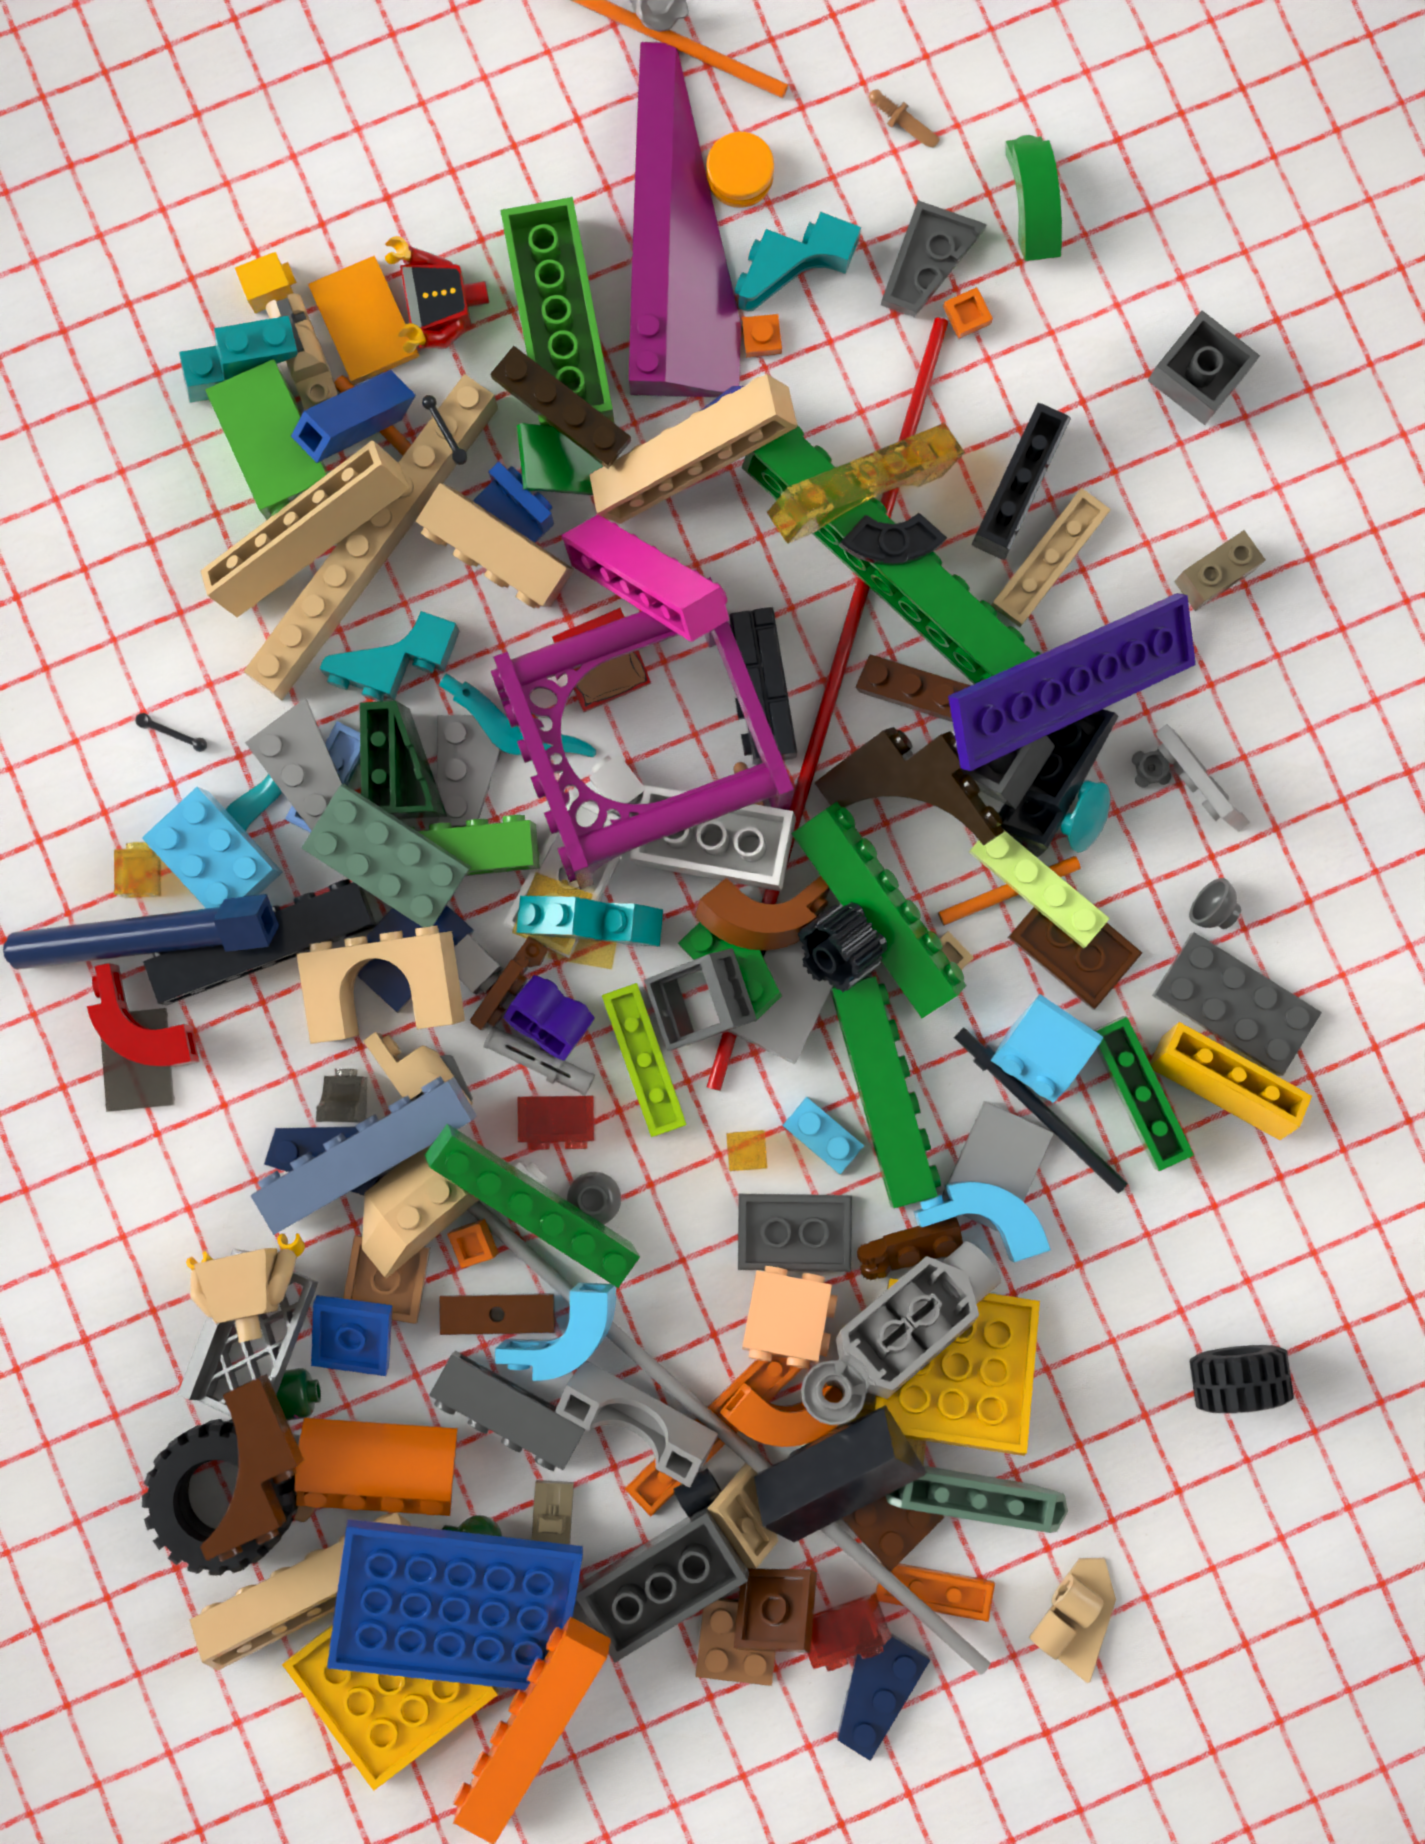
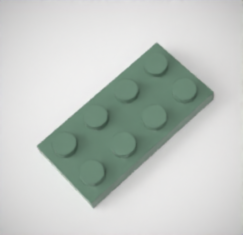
M344 783L339 786L302 846L303 850L422 927L434 926L471 868L470 865Z

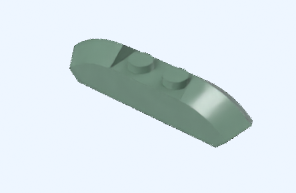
M924 1466L927 1471L924 1476L886 1495L888 1503L899 1508L1047 1533L1057 1532L1068 1513L1065 1494L1023 1482Z

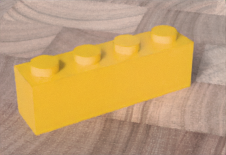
M1178 1022L1161 1037L1150 1062L1154 1071L1278 1140H1282L1300 1128L1312 1095L1181 1022Z

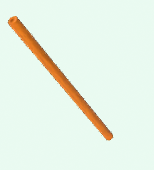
M571 0L659 42L676 47L687 55L782 99L787 92L788 84L672 30L658 32L649 29L642 24L635 13L607 0Z

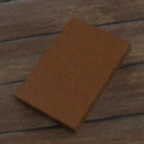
M1035 907L1028 912L1007 937L1092 1010L1097 1008L1142 954L1137 947L1108 923L1083 948Z

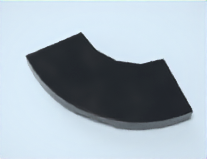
M917 513L908 521L897 524L877 522L865 514L840 542L839 546L851 555L870 563L900 565L914 562L931 554L946 541L947 537L920 513Z

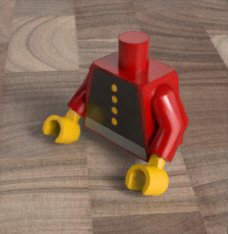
M394 236L390 238L385 245L393 247L397 253L389 252L385 255L386 262L396 264L403 260L405 264L400 265L410 323L402 328L398 336H406L410 340L403 345V350L406 353H411L417 346L422 349L448 348L464 334L465 329L472 326L469 307L490 303L486 281L465 284L459 265L453 264L451 261L411 246L408 247L407 242L402 237Z

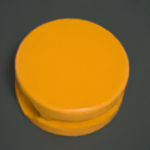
M732 132L724 135L714 143L707 158V180L711 192L719 201L731 207H749L760 202L770 191L774 176V158L772 151L764 140L749 132Z

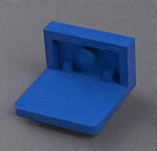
M498 462L488 471L492 482L473 502L536 543L554 525L552 513L550 512L553 507L539 492L533 495L528 490H523L522 475L513 466L506 469Z

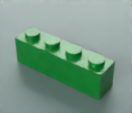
M1122 1016L1094 1029L1095 1032L1103 1036L1101 1043L1096 1048L1154 1169L1160 1172L1194 1156L1128 1017Z

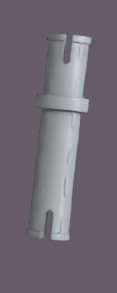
M492 1027L483 1046L546 1076V1081L552 1084L556 1081L581 1093L583 1096L587 1094L595 1077V1074L589 1073L567 1061L560 1060L548 1052L498 1029V1027ZM508 1045H510V1046H512V1047H514V1048H516V1049H518V1050H520V1051H522V1052H524V1053H526V1054H528V1055L534 1057L535 1059H533V1058H531V1057H529V1056H527V1055H524V1054H522V1053H520V1052H518V1051H516V1050H514V1049L508 1047ZM543 1062H545V1063L551 1065L552 1067H554V1068H556V1069H559V1070H561V1071H563V1072H565V1073H567V1074H570L571 1077L568 1076V1075H566V1074H564V1073H562V1072H560V1071H558V1070H556V1069H553V1068H551V1067L545 1065Z

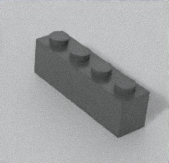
M458 1351L451 1354L429 1394L430 1397L436 1399L434 1405L440 1410L454 1415L456 1411L469 1418L467 1423L474 1429L485 1434L489 1430L503 1437L501 1443L516 1452H521L522 1449L536 1455L534 1459L536 1463L551 1471H554L556 1467L564 1470L586 1430L555 1412L556 1406Z

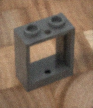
M733 948L707 954L644 979L667 1051L688 1046L757 1021ZM702 970L720 1023L694 1032L677 980Z

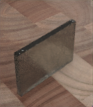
M167 1008L130 1011L135 1020L151 1030L168 1028ZM100 1037L106 1112L175 1105L172 1067L150 1066L128 1060L112 1050Z

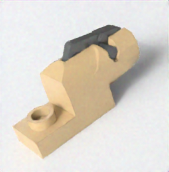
M293 293L287 295L288 298L279 301L272 300L267 304L266 309L270 319L289 316L298 354L296 357L286 360V363L306 410L339 393L303 300L299 294Z
M374 1032L363 1040L402 1098L408 1095L411 1101L424 1094L421 1087L440 1076L444 1082L455 1077L470 1105L473 1104L471 1092L453 1056H440L437 1051L422 1045L402 1060H399L397 1055L402 1052L389 1034L383 1037L381 1033Z

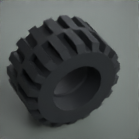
M1273 1345L1227 1347L1199 1353L1189 1360L1195 1404L1200 1410L1210 1413L1254 1412L1276 1408L1294 1399L1286 1349Z

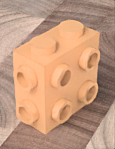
M765 1266L764 1272L756 1270L742 1350L749 1351V1358L771 1362L772 1355L787 1358L786 1365L802 1369H809L810 1363L818 1364L820 1355L827 1357L831 1334L825 1333L824 1327L826 1317L834 1318L837 1295L830 1294L832 1285L825 1284V1277L815 1274L803 1273L802 1279L787 1276L788 1270L783 1268Z

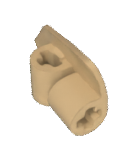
M1104 1558L1078 1559L1054 1592L1051 1601L1052 1607L1029 1636L1046 1654L1055 1660H1060L1086 1683L1091 1682L1116 1602Z

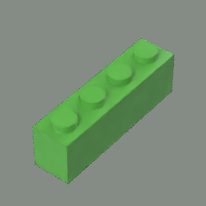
M525 815L502 817L503 823L488 824V819H471L466 821L465 827L452 828L451 823H434L429 825V830L418 831L470 865L471 868L466 876L540 869L536 824L531 820H525Z

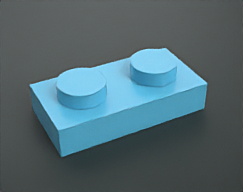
M808 1097L801 1102L782 1125L838 1174L845 1170L864 1147L862 1143Z

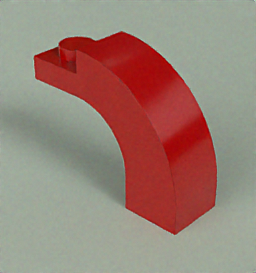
M106 963L94 966L96 976L92 977V987L95 996L101 998V1003L87 1006V1010L98 1035L112 1050L128 1060L150 1066L177 1067L200 1062L192 1025L181 1024L157 1030L144 1027L135 1020L128 1009L119 965Z

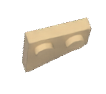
M747 1463L742 1466L708 1507V1511L746 1568H757L776 1545L778 1538L776 1533L762 1526L754 1480L757 1472Z

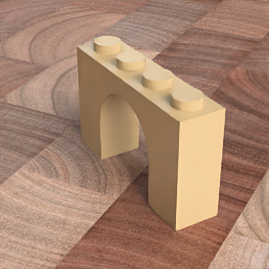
M437 925L415 929L416 936L403 938L402 931L379 934L380 941L368 943L367 936L344 939L345 947L333 948L332 941L309 944L310 952L297 954L310 1044L348 1039L359 1035L353 994L354 983L363 966L375 958L393 963L406 976L411 989L417 1029L453 1025L465 1021L452 931L439 933Z

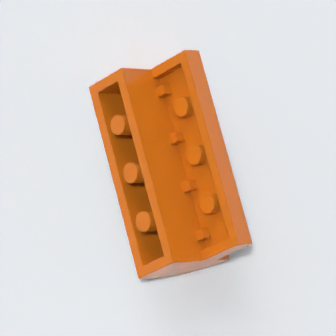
M303 1418L298 1447L304 1461L296 1466V1506L450 1516L458 1428Z

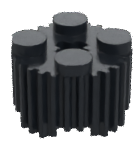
M853 902L848 903L844 907L842 904L834 905L798 933L800 942L804 944L802 949L805 950V957L802 959L803 967L808 969L807 973L812 974L813 980H828L831 986L834 984L836 989L842 993L849 990L881 964L880 961L883 959L881 955L888 949L884 936L872 929V924L867 922L863 909L860 905Z

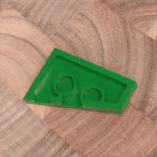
M700 922L678 942L679 946L693 960L710 953L733 948L757 1020L782 997L760 950L746 949L730 944L711 933Z

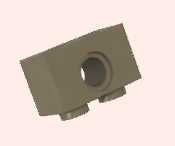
M1243 530L1185 569L1174 582L1184 595H1188V602L1196 611L1254 572L1266 559L1246 531Z

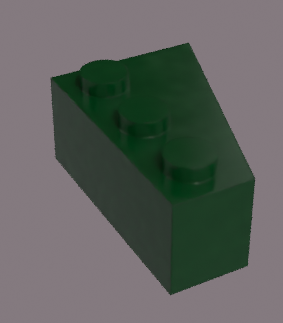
M396 700L360 703L361 795L398 819L447 817L410 708Z

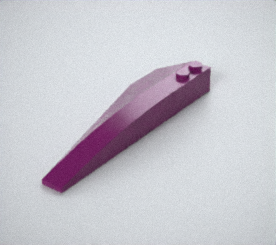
M640 42L629 349L630 395L718 397L730 387L740 385L741 322L678 49L662 42Z

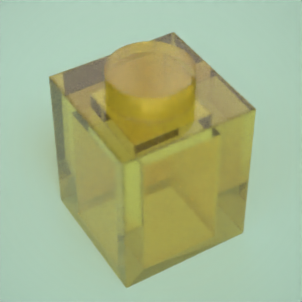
M131 842L126 843V849H114V895L123 898L161 897V859L149 848L147 843Z
M764 1130L726 1133L729 1171L767 1168Z

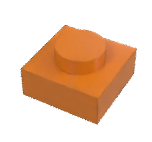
M978 287L944 302L943 309L958 339L990 325L993 321Z
M778 314L742 317L746 358L782 354Z
M485 1219L455 1228L447 1234L461 1269L493 1259L499 1254Z

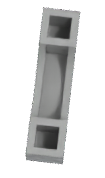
M587 1360L580 1365L566 1384L555 1411L557 1414L588 1431L598 1426L615 1425L635 1432L653 1450L656 1459V1469L689 1488L706 1462L718 1436V1433Z

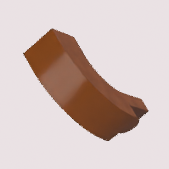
M820 875L791 900L780 904H764L747 897L726 877L699 900L695 918L711 933L735 946L752 950L780 949L800 941L798 933L801 929L815 920L827 907L829 901L826 898L830 888Z

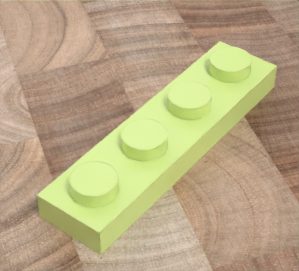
M1006 831L984 846L978 840L969 851L978 861L1083 948L1091 942L1110 919Z

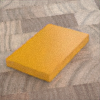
M375 255L308 284L353 385L420 357L417 349L411 353H406L402 348L410 340L406 336H398L406 324Z

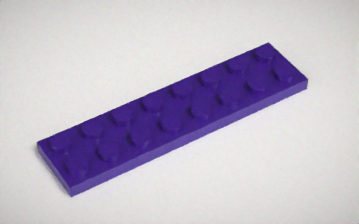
M1179 593L1171 595L949 695L960 768L972 771L1195 666L1188 595Z

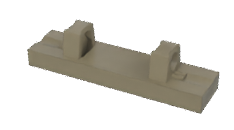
M536 1480L531 1540L570 1544L574 1482Z

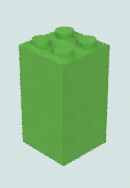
M274 359L205 389L258 509L266 520L278 513L283 507L328 474L323 460L316 463L291 437L302 414L287 381Z

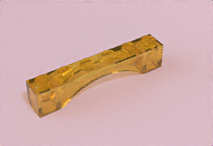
M942 423L788 487L767 511V514L786 543L789 544L816 532L848 510L881 493L902 486L914 485L920 487L943 477L965 452L947 425Z

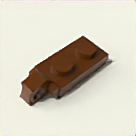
M528 936L515 957L510 960L470 1019V1023L480 1030H486L489 1025L493 1028L496 1027L507 1010L502 1005L510 994L514 997L519 994L528 980L524 973L528 968L541 966L548 948L536 939Z

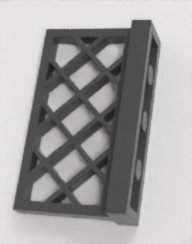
M233 1249L230 1256L251 1251ZM293 1271L289 1285L296 1282L304 1286L298 1302L290 1306L285 1293L283 1301L279 1303L281 1311L267 1317V1313L258 1315L267 1348L254 1354L250 1341L242 1342L241 1346L245 1359L234 1365L231 1363L229 1352L232 1344L239 1341L235 1320L215 1324L212 1318L207 1317L178 1395L188 1400H198L231 1416L225 1400L213 1397L218 1381L226 1377L230 1390L239 1387L235 1372L247 1365L252 1380L260 1377L261 1374L256 1361L269 1354L273 1363V1369L268 1378L275 1394H277L319 1282ZM284 1317L287 1332L284 1339L276 1342L270 1324Z

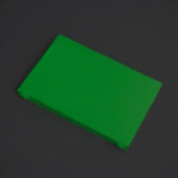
M519 423L517 425L523 490L593 495L590 474L602 468V464L553 426Z

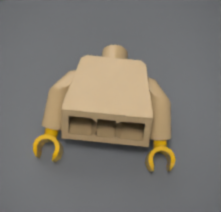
M296 1233L295 1241L291 1244H288L285 1234H280L277 1242L281 1250L278 1253L277 1248H264L214 1260L206 1251H203V1259L200 1263L193 1257H189L186 1260V1264L192 1270L190 1280L191 1299L207 1317L213 1319L215 1324L235 1320L239 1343L262 1338L258 1315L277 1311L278 1304L283 1301L293 1274L296 1259L305 1249V1244L299 1233Z

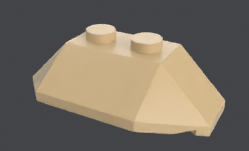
M431 1145L403 1160L365 1192L362 1250L386 1279L479 1200L429 1168L425 1154Z

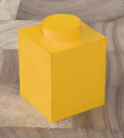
M276 251L234 267L247 301L255 314L266 310L267 304L274 299L279 301L288 298L287 295L293 294L291 285L297 283L289 262L282 264Z

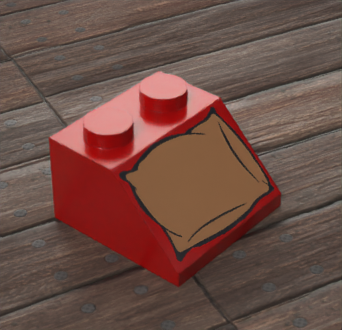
M620 607L552 636L553 642L565 640L622 619L625 616ZM637 650L599 665L577 684L574 692L584 713L650 685L651 681L640 652Z

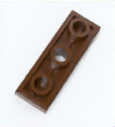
M555 1293L439 1296L440 1335L555 1332ZM500 1307L504 1311V1318L502 1320L494 1319L491 1314L492 1308Z

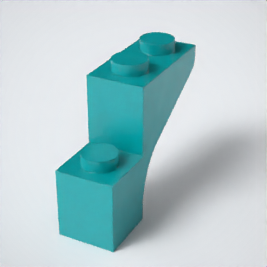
M820 211L816 223L809 222L802 242L766 229L761 241L755 239L748 256V261L752 262L748 274L742 272L737 281L734 293L739 295L738 308L747 312L754 311L795 277L810 269L827 268L846 274L859 242L861 227Z
M289 316L214 328L216 346L179 352L189 402L209 400L205 389L274 359L276 364L296 357L298 352Z
M420 611L414 627L401 641L384 647L328 655L323 659L319 669L328 677L327 682L333 686L348 690L349 685L363 689V696L375 701H383L384 697L395 700L410 660L413 661V667L424 672L433 673L434 669L445 672L460 631L456 623Z
M520 896L516 933L605 941L631 946L660 947L663 909L635 903H604L580 897Z

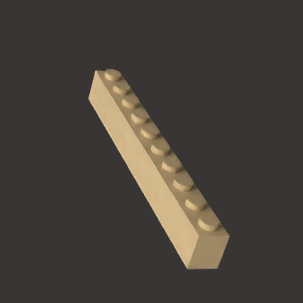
M464 374L438 408V411L458 447L467 452L498 410V405L493 393ZM433 416L398 462L401 465L409 490L337 544L244 669V672L253 681L281 701L411 528L439 483L443 484L457 464L452 459L453 452Z

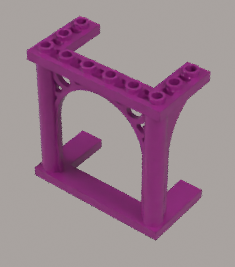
M641 611L510 659L508 651L493 657L497 669L490 672L511 728L518 725L524 739L517 741L524 762L532 761L537 775L530 777L538 799L546 796L550 807L549 811L544 812L551 834L559 832L564 846L557 848L569 883L577 880L580 889L594 885L592 874L612 859L632 849L766 799L769 800L773 808L790 809L794 788L728 621L704 636L709 647L717 645L762 764L671 798L649 804H626L608 799L596 793L581 781L570 766L563 749L561 739L562 716L572 691L590 671L612 659L679 635L678 633ZM563 675L568 677L567 684L563 687H559L557 683L548 679L556 676V680ZM536 689H547L557 697V704L552 708L544 709L536 706L531 701L530 695ZM532 714L542 718H550L552 728L549 731L541 730V728H544L543 723L539 719L533 718ZM543 743L549 744L552 747L545 751ZM560 755L562 757L561 763L553 764L551 762L552 756ZM563 772L557 781L554 773ZM569 786H574L577 788L579 796L572 802L568 810L566 806L569 804L570 794L569 792L565 793V790ZM585 802H595L599 808L597 819L590 826H580L576 820L579 808ZM615 810L620 814V819H610L612 824L603 827L607 820L608 811ZM630 813L638 814L633 817H629Z

